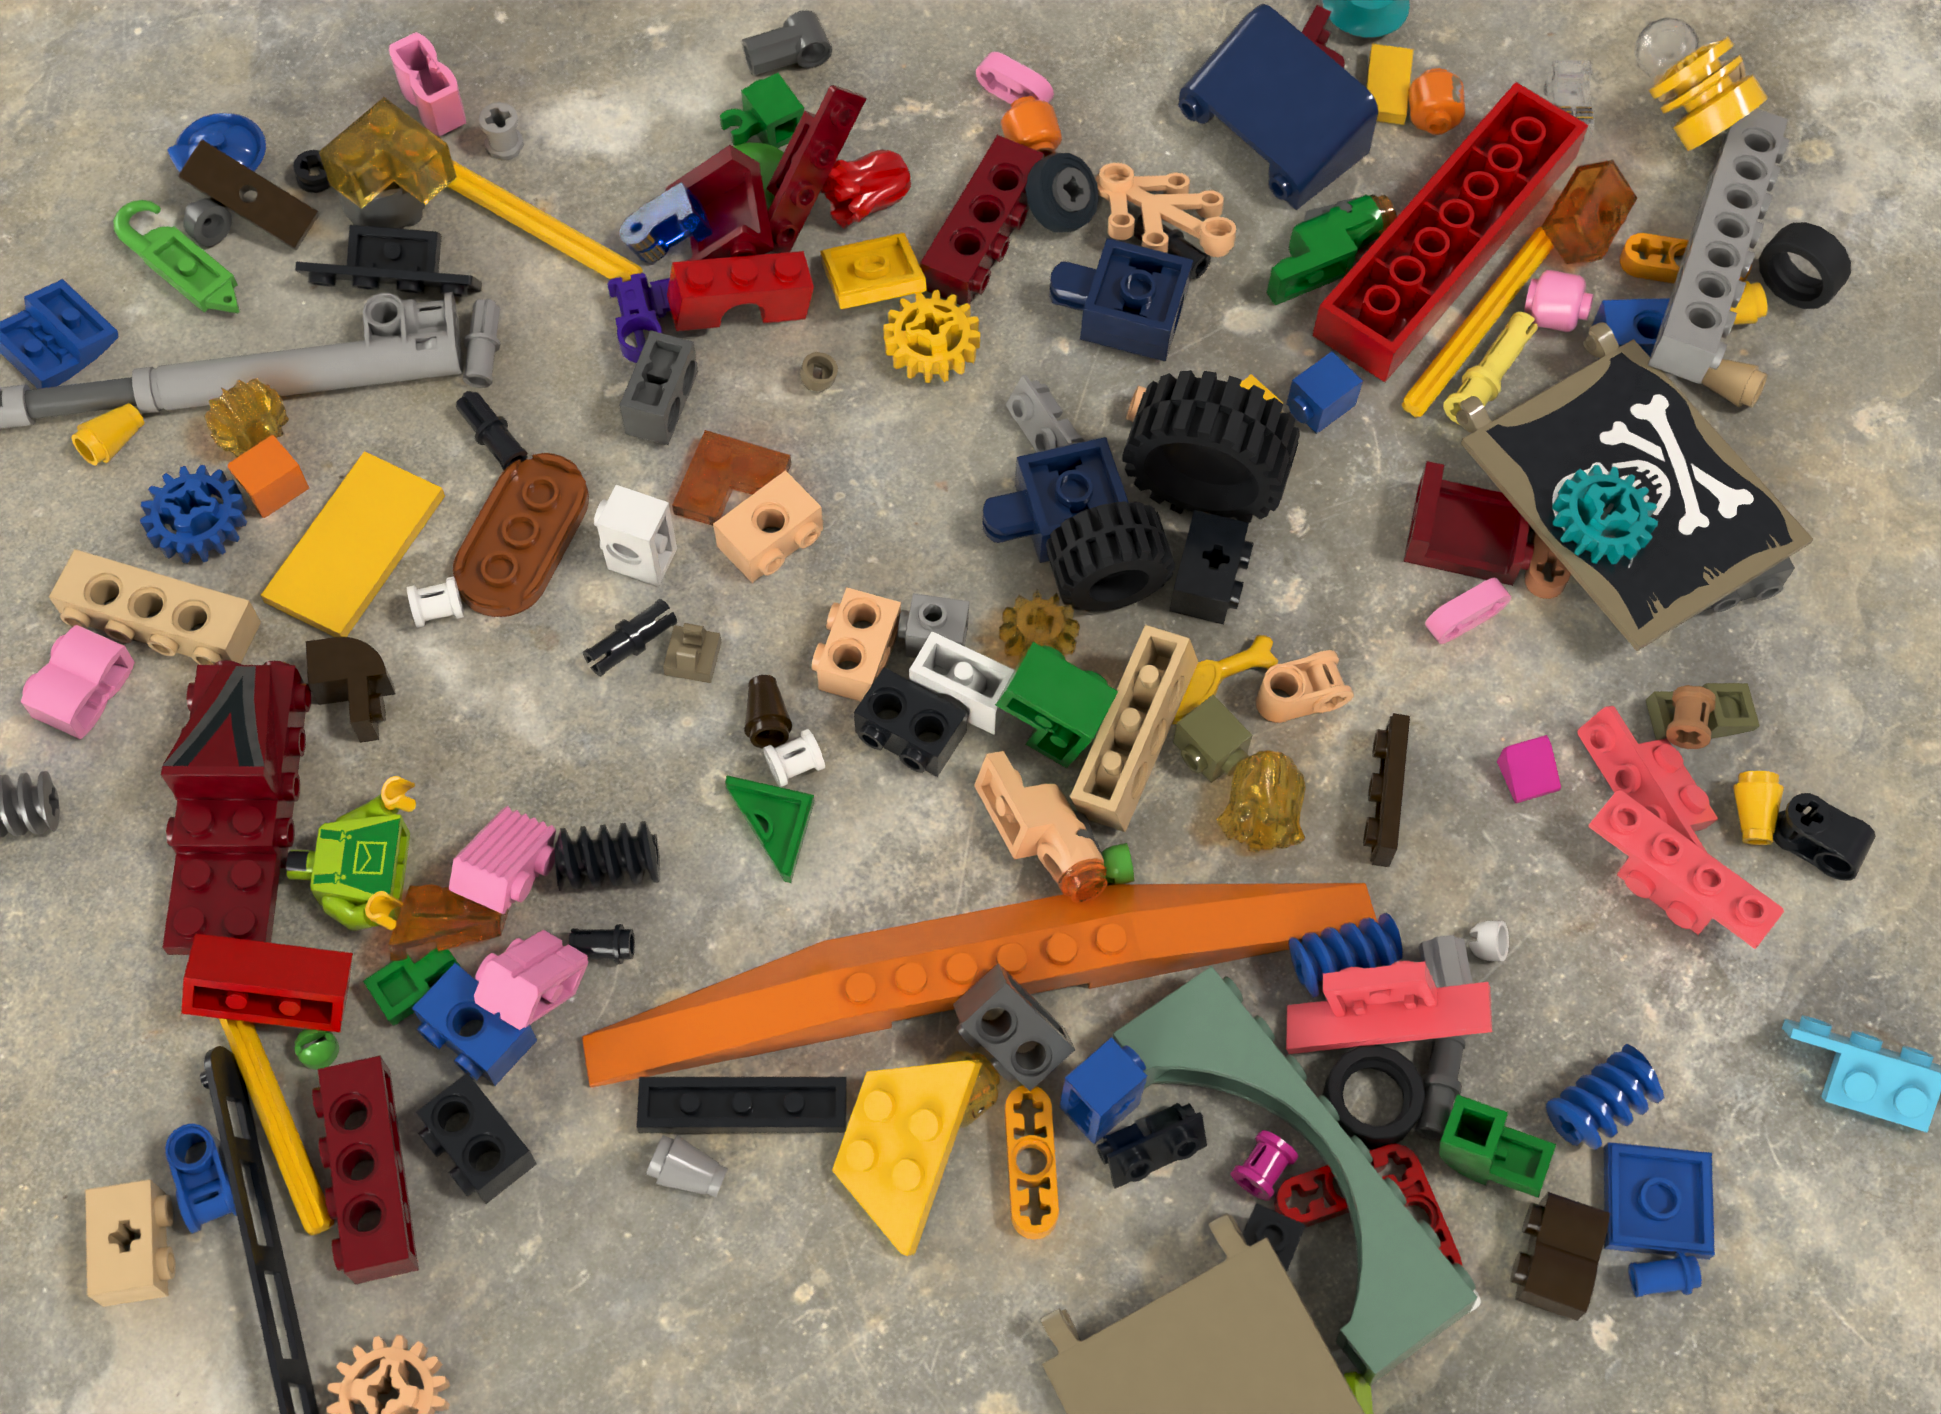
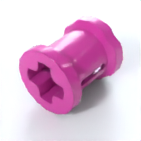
M1262 1130L1255 1138L1257 1145L1242 1166L1236 1165L1231 1176L1239 1186L1258 1199L1269 1201L1274 1194L1272 1186L1287 1165L1291 1166L1296 1162L1298 1154L1279 1136Z

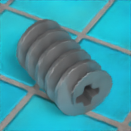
M40 771L37 786H33L28 773H20L17 788H13L8 775H0V837H4L8 832L13 836L24 835L28 830L33 834H44L48 828L55 832L58 828L60 817L59 798L49 772Z

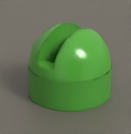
M1128 844L1113 845L1104 849L1101 852L1104 865L1101 866L1098 872L1101 878L1109 884L1134 882V871Z
M303 1029L295 1040L294 1050L297 1058L305 1067L318 1070L330 1066L335 1061L339 1053V1044L331 1031ZM321 1037H326L325 1041L314 1043L303 1050L304 1045Z

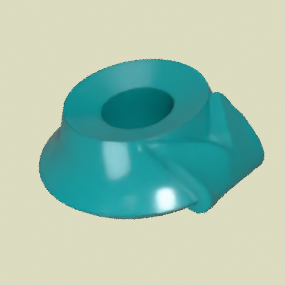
M1322 0L1323 8L1332 12L1329 19L1335 26L1349 34L1360 37H1380L1394 32L1405 22L1410 10L1409 0Z

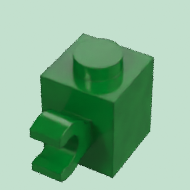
M775 73L765 79L757 80L741 90L743 110L729 109L720 115V125L723 130L729 129L732 126L739 127L731 131V140L734 146L746 143L751 137L757 135L762 143L780 148L790 142L804 113V106L781 75Z

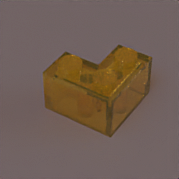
M385 97L319 151L330 185L361 209L393 181L426 205L457 178L448 144Z

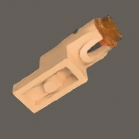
M1004 751L986 754L974 786L1014 860L1037 855L1055 882H1057L1062 893L1070 896L1072 901L1076 903H1083L1100 895L1107 887L1108 882L1105 878L1107 870L1087 816L1071 808L1066 797L1056 784L1024 787L1020 773L1012 767Z

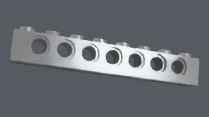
M1756 108L1724 131L1648 366L1698 384L1702 382L1709 367L1715 370L1718 369L1727 348V344L1720 341L1721 337L1727 338L1737 313L1730 311V308H1736L1746 285V282L1740 281L1739 278L1746 277L1755 253L1748 251V249H1754L1764 226V223L1757 220L1764 218L1773 195L1766 193V190L1771 192L1777 181L1781 167L1775 165V163L1779 164L1790 141V139L1783 137L1788 119Z

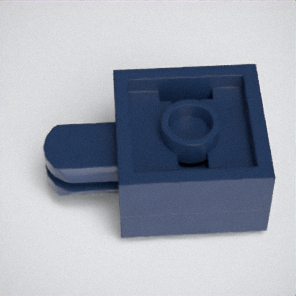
M1107 238L1097 269L1066 261L1056 265L1051 272L1049 296L1051 302L1055 305L1083 311L1080 340L1166 362L1188 293L1193 260Z
M1103 437L1017 457L1015 488L1017 492L991 497L985 501L982 518L983 531L995 543L1031 536L1039 563L1049 561L1046 542L1051 538L1050 534L1068 518L1103 504L1123 501L1129 503L1107 438Z

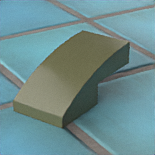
M1706 683L1702 686L1712 691L1716 696L1715 709L1709 714L1708 727L1712 733L1711 739L1754 731L1760 726L1748 683ZM1654 691L1645 700L1656 740L1667 738L1666 730L1668 724L1673 722L1675 707L1672 705L1673 691Z

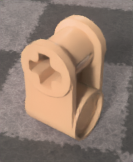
M1333 650L1320 651L1306 658L1270 667L1265 673L1255 701L1260 715L1268 721L1281 723L1314 713L1330 712L1350 702L1354 697V693L1350 686L1344 684L1339 673L1337 653ZM1272 689L1283 690L1290 697H1280Z

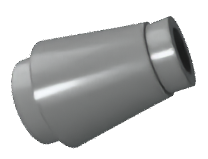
M662 1135L646 1174L658 1179L657 1185L704 1195L708 1194L716 1198L728 1168L720 1165L719 1162L678 1135L675 1140Z

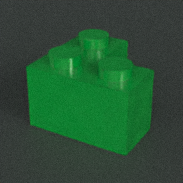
M1033 642L1021 657L995 705L1034 727L1025 745L1067 769L1094 739L1118 691L1110 687L1101 675L1089 670L1083 671L1067 662L1064 655L1055 648L1040 646Z

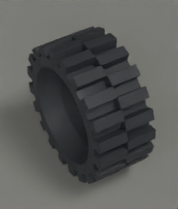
M1192 370L1180 371L1178 379H1176L1169 373L1161 376L1159 383L1152 381L1147 386L1146 392H1143L1122 455V462L1126 463L1124 470L1128 477H1136L1134 485L1140 491L1150 489V499L1158 504L1163 501L1171 503L1170 510L1182 514L1185 509L1191 512L1197 510L1227 518L1235 517L1237 520L1247 523L1251 522L1253 515L1261 520L1268 516L1270 510L1275 511L1279 506L1280 500H1282L1299 444V428L1293 427L1295 418L1291 412L1281 413L1283 404L1275 397L1265 400L1263 398L1265 390L1256 385H1253L1249 390L1241 387L1242 379L1229 375L1227 382L1217 380V373L1204 371L1202 378H1196Z

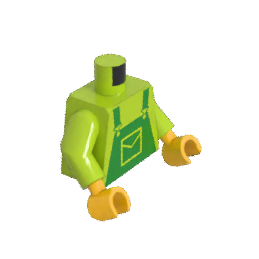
M392 776L387 779L382 787L381 794L374 799L338 817L335 822L322 824L318 830L316 850H290L287 856L286 872L288 879L311 880V892L319 905L322 906L324 913L351 931L380 925L388 930H393L397 925V921H399L400 909L403 906L401 901L410 832L401 814L397 813L399 809L406 812L413 811L416 807V801L405 796L409 789L415 787V783L398 776Z

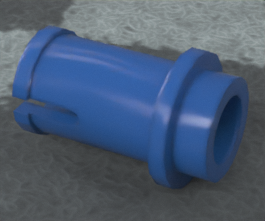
M1676 1252L1675 1257L1671 1259L1629 1264V1279L1635 1297L1680 1290L1684 1295H1690L1694 1288H1700L1702 1285L1700 1267L1694 1255L1685 1256L1683 1252Z

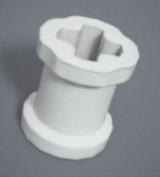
M454 576L448 577L446 583L421 589H417L415 585L407 587L409 604L417 628L424 627L426 621L450 615H454L457 619L464 617L462 601Z
M809 729L801 731V737L774 748L768 745L763 748L768 766L779 787L787 785L789 778L812 768H815L817 771L826 768L821 750Z

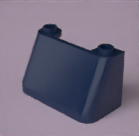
M1266 4L1258 5L1244 16L1181 88L1178 103L1182 113L1190 121L1205 124L1213 119L1215 115L1269 162L1268 185L1271 192L1278 199L1285 200L1295 210H1298L1370 153L1378 116V106L1371 92L1275 9Z

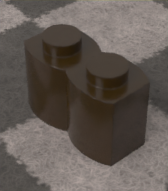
M1547 1192L1539 1204L1532 1202L1523 1224V1233L1530 1235L1527 1253L1519 1251L1510 1277V1282L1518 1284L1515 1300L1578 1321L1587 1313L1595 1285L1598 1262L1607 1234L1610 1213L1551 1192Z

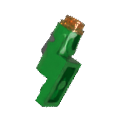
M1366 194L1361 197L1338 201L1337 204L1307 210L1304 222L1297 224L1292 230L1288 247L1292 257L1284 258L1272 267L1267 294L1275 306L1344 278L1354 266L1357 251L1371 241L1378 239L1396 219V211L1391 200L1386 195L1377 197L1374 194Z

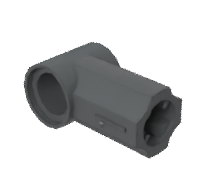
M809 10L792 14L781 28L742 39V48L751 74L754 75L797 62L803 68H815L825 63L832 55L833 50L817 14Z

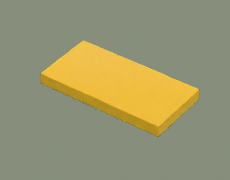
M364 451L262 592L261 597L264 603L333 637H347L444 499L443 488Z

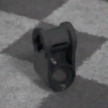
M1801 793L1794 796L1787 804L1786 810L1778 813L1775 833L1773 834V840L1782 849L1790 851L1811 863L1824 874L1842 881H1850L1856 878L1876 837L1875 831L1866 822L1844 813L1822 800L1819 796L1811 793ZM1810 806L1812 809L1807 814H1804L1803 811ZM1796 831L1798 834L1793 839H1790L1789 836Z

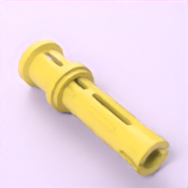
M1524 312L1514 313L1480 364L1467 369L1462 376L1461 387L1456 393L1450 394L1444 401L1443 408L1446 415L1459 425L1456 420V414L1462 410L1460 403L1463 400L1475 396L1485 407L1489 401L1495 400L1499 395L1502 377L1523 350L1527 341L1537 331L1538 325L1533 323L1535 319Z

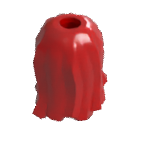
M876 150L853 161L837 160L829 173L821 194H824L831 203L830 215L832 220L845 229L854 222L860 223L870 213L886 209L901 201L911 188V175L900 154L891 150Z

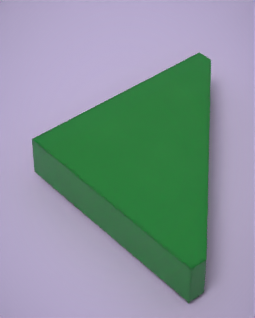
M727 775L725 780L727 791L784 882L791 883L814 806V795Z

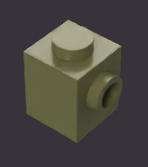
M1212 695L1177 722L1173 743L1181 750V756L1186 765L1197 774L1202 773L1212 783L1225 773L1227 776H1231L1245 765L1249 759L1247 753L1253 735Z

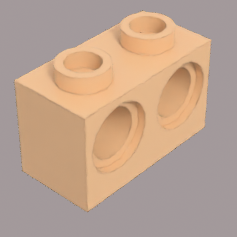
M846 587L841 604L834 602L831 606L826 629L831 630L826 644L819 643L813 656L811 668L813 671H817L819 690L862 701L889 661L898 635L901 602ZM858 621L872 623L870 627L864 629L852 626ZM844 661H853L858 664L857 667L850 670L841 669L837 665Z

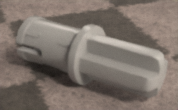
M477 299L474 302L470 334L464 338V345L468 349L463 382L471 387L486 388L493 382L495 352L500 349V341L497 339L500 308L492 299Z

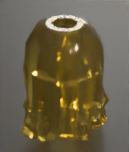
M1272 750L1258 751L1256 754L1239 762L1232 777L1229 803L1224 812L1216 818L1217 824L1221 827L1228 840L1234 838L1241 844L1245 842L1248 845V851L1255 853L1260 852V850H1271L1274 847L1284 849L1292 845L1301 844L1306 839L1300 826V812L1306 789L1303 774L1289 756Z

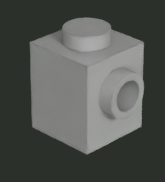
M913 593L910 611L901 610L898 626V638L905 639L906 657L916 658L931 632L965 646L969 624V601Z

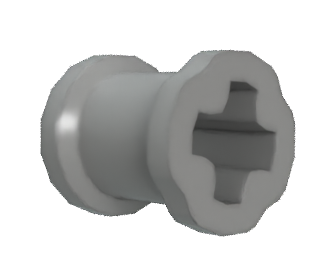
M491 103L485 106L479 114L480 128L487 134L484 141L487 153L491 157L503 161L518 156L524 146L522 134L516 129L519 122L517 112L513 106L507 103Z

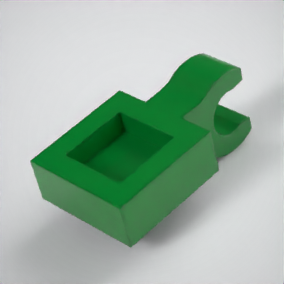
M444 943L434 948L416 963L413 962L406 952L363 980L388 1021L395 1026L414 1013L412 1007L431 988L429 985L437 982L454 963L457 965L459 963Z

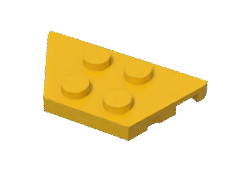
M968 1060L866 1072L832 1171L901 1254L911 1256L916 1253L979 1074L981 1062Z

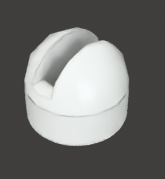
M1485 921L1478 923L1471 929L1470 936L1477 938V941L1469 943V947L1476 957L1487 961H1504L1506 959L1509 948V934L1504 921Z

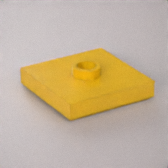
M905 233L893 234L820 251L822 266L840 310L927 291L925 276Z

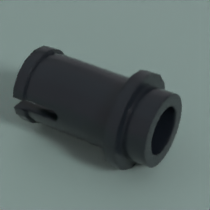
M616 924L614 929L579 930L578 928H572L569 934V945L586 954L588 959H614L616 964H623L624 959H633L635 936L633 929H624L623 924Z

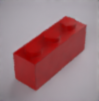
M195 933L183 977L181 1014L340 1033L349 990L353 953Z

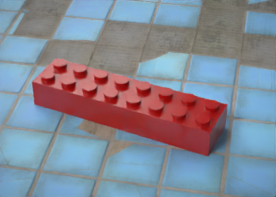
M1515 82L1320 304L1312 336L1383 382H1386L1576 159L1589 125Z

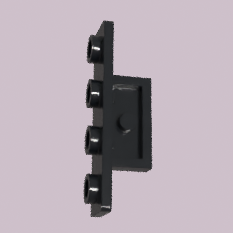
M350 225L347 265L296 262L295 264L296 272L308 277L309 284L333 287L336 285L337 279L352 281V287L379 290L380 283L396 284L397 291L418 294L423 293L424 286L440 288V294L445 295V293L453 292L454 297H467L468 290L481 291L482 282L474 276L439 273L442 235L436 231Z

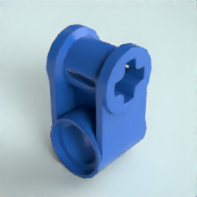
M191 1123L175 1129L167 1139L165 1153L176 1186L178 1206L188 1230L194 1234L201 1231L202 1224L230 1213L237 1216L221 1142L201 1125ZM206 1142L204 1156L195 1163L187 1164L185 1157L189 1148L196 1143Z

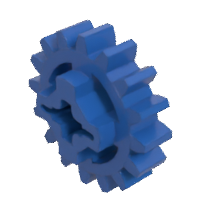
M200 465L196 474H190L187 468L182 466L179 472L180 477L175 479L167 473L162 475L166 485L162 488L150 486L148 490L154 500L141 502V508L146 516L141 518L140 522L147 533L146 536L155 549L160 547L164 556L168 559L178 553L182 562L188 564L192 554H198L201 560L206 562L209 557L208 551L215 549L223 555L226 553L223 545L224 541L238 542L240 538L235 527L246 526L247 521L242 512L247 509V505L233 479L227 481L223 471L220 469L210 476L205 465ZM214 494L221 498L223 504H219L216 497H211V495ZM165 524H169L172 530H177L176 534L168 531L165 528Z

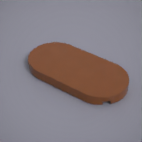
M540 453L532 455V459H527L523 462L519 459L502 472L453 563V574L460 597L471 609L486 616L507 617L525 611L542 596L580 526L589 505V492L586 481L572 461L557 454Z

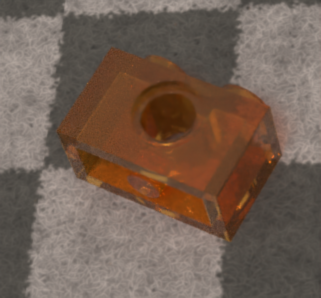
M1614 160L1577 166L1541 227L1566 264L1601 260L1608 252L1609 246L1619 229L1625 223L1630 210L1637 200V196Z

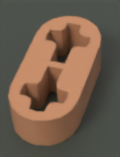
M1534 531L1530 543H1534V551L1529 569L1525 570V584L1533 595L1543 599H1551L1559 596L1564 591L1571 573ZM1546 563L1553 564L1551 577L1554 579L1552 582L1544 580L1542 570Z

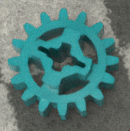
M1594 465L1588 474L1582 469L1577 470L1572 479H1567L1558 491L1559 496L1552 505V509L1559 512L1553 521V526L1565 527L1566 531L1560 540L1563 543L1573 540L1577 544L1574 554L1577 556L1587 550L1591 552L1592 563L1597 564L1603 555H1607L1611 564H1617L1623 555L1629 559L1634 558L1639 550L1645 548L1653 538L1650 533L1657 527L1658 521L1650 516L1657 509V505L1644 501V497L1649 492L1647 487L1635 489L1632 486L1635 481L1634 475L1631 474L1623 480L1619 478L1617 467L1613 466L1606 475L1603 474L1599 465ZM1611 503L1614 504L1610 511L1612 514H1608L1604 520H1601L1600 517L1604 513L1603 509H1606ZM1612 535H1613V536H1615L1616 538H1608V537H1604V536H1612Z

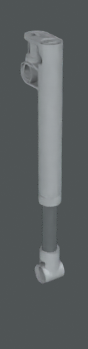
M453 292L445 293L444 300L417 303L415 299L400 300L391 293L374 295L368 299L363 309L364 341L160 365L155 369L154 367L133 369L132 377L39 389H30L27 384L0 387V431L3 428L34 425L38 418L110 410L127 403L137 406L142 414L158 412L161 409L174 410L462 374L460 330Z

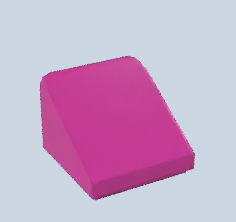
M1547 735L1513 744L1502 750L1497 763L1515 804L1561 790L1552 745Z

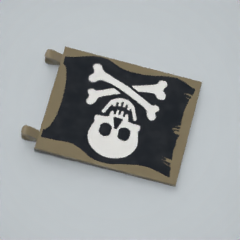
M1600 322L1590 327L1588 331L1590 336L1586 337L1583 342L1585 349L1593 356L1599 358V360L1492 422L1483 403L1477 397L1471 396L1460 403L1462 410L1456 414V420L1462 428L1471 432L1470 435L1462 439V446L1633 648L1639 651L1808 546L1813 541V538L1662 370L1648 366L1650 357L1633 339L1619 347L1610 327L1606 323ZM1594 465H1599L1603 474L1607 475L1614 466L1618 468L1619 478L1623 480L1631 474L1635 476V481L1632 485L1635 489L1648 488L1649 492L1644 497V501L1657 505V509L1650 517L1657 520L1658 525L1650 533L1653 538L1645 548L1639 550L1634 558L1629 559L1623 555L1617 564H1611L1607 555H1603L1595 564L1591 561V552L1585 550L1577 556L1574 554L1577 544L1573 540L1564 543L1560 540L1566 529L1565 527L1553 526V521L1559 512L1553 510L1552 505L1559 496L1558 491L1567 479L1571 480L1579 469L1588 474ZM1611 503L1606 509H1603L1604 513L1600 517L1601 520H1604L1608 514H1612L1610 511L1614 504ZM1612 535V536H1604V537H1608V538H1616V537L1613 536V535Z

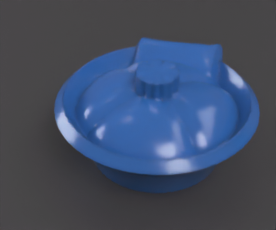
M215 113L199 118L188 125L177 138L175 146H171L167 150L175 167L180 172L202 139L255 172L265 155L266 140L260 127L251 119L234 113Z

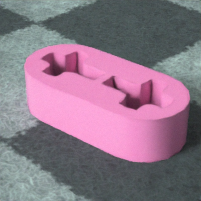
M999 52L988 54L975 72L976 78L984 89L1009 104L1025 96H1032L1036 100L1049 103L1054 96L1053 88L1043 76Z
M1490 578L1439 607L1428 617L1425 626L1439 644H1445L1498 614L1508 605L1512 596L1497 578Z

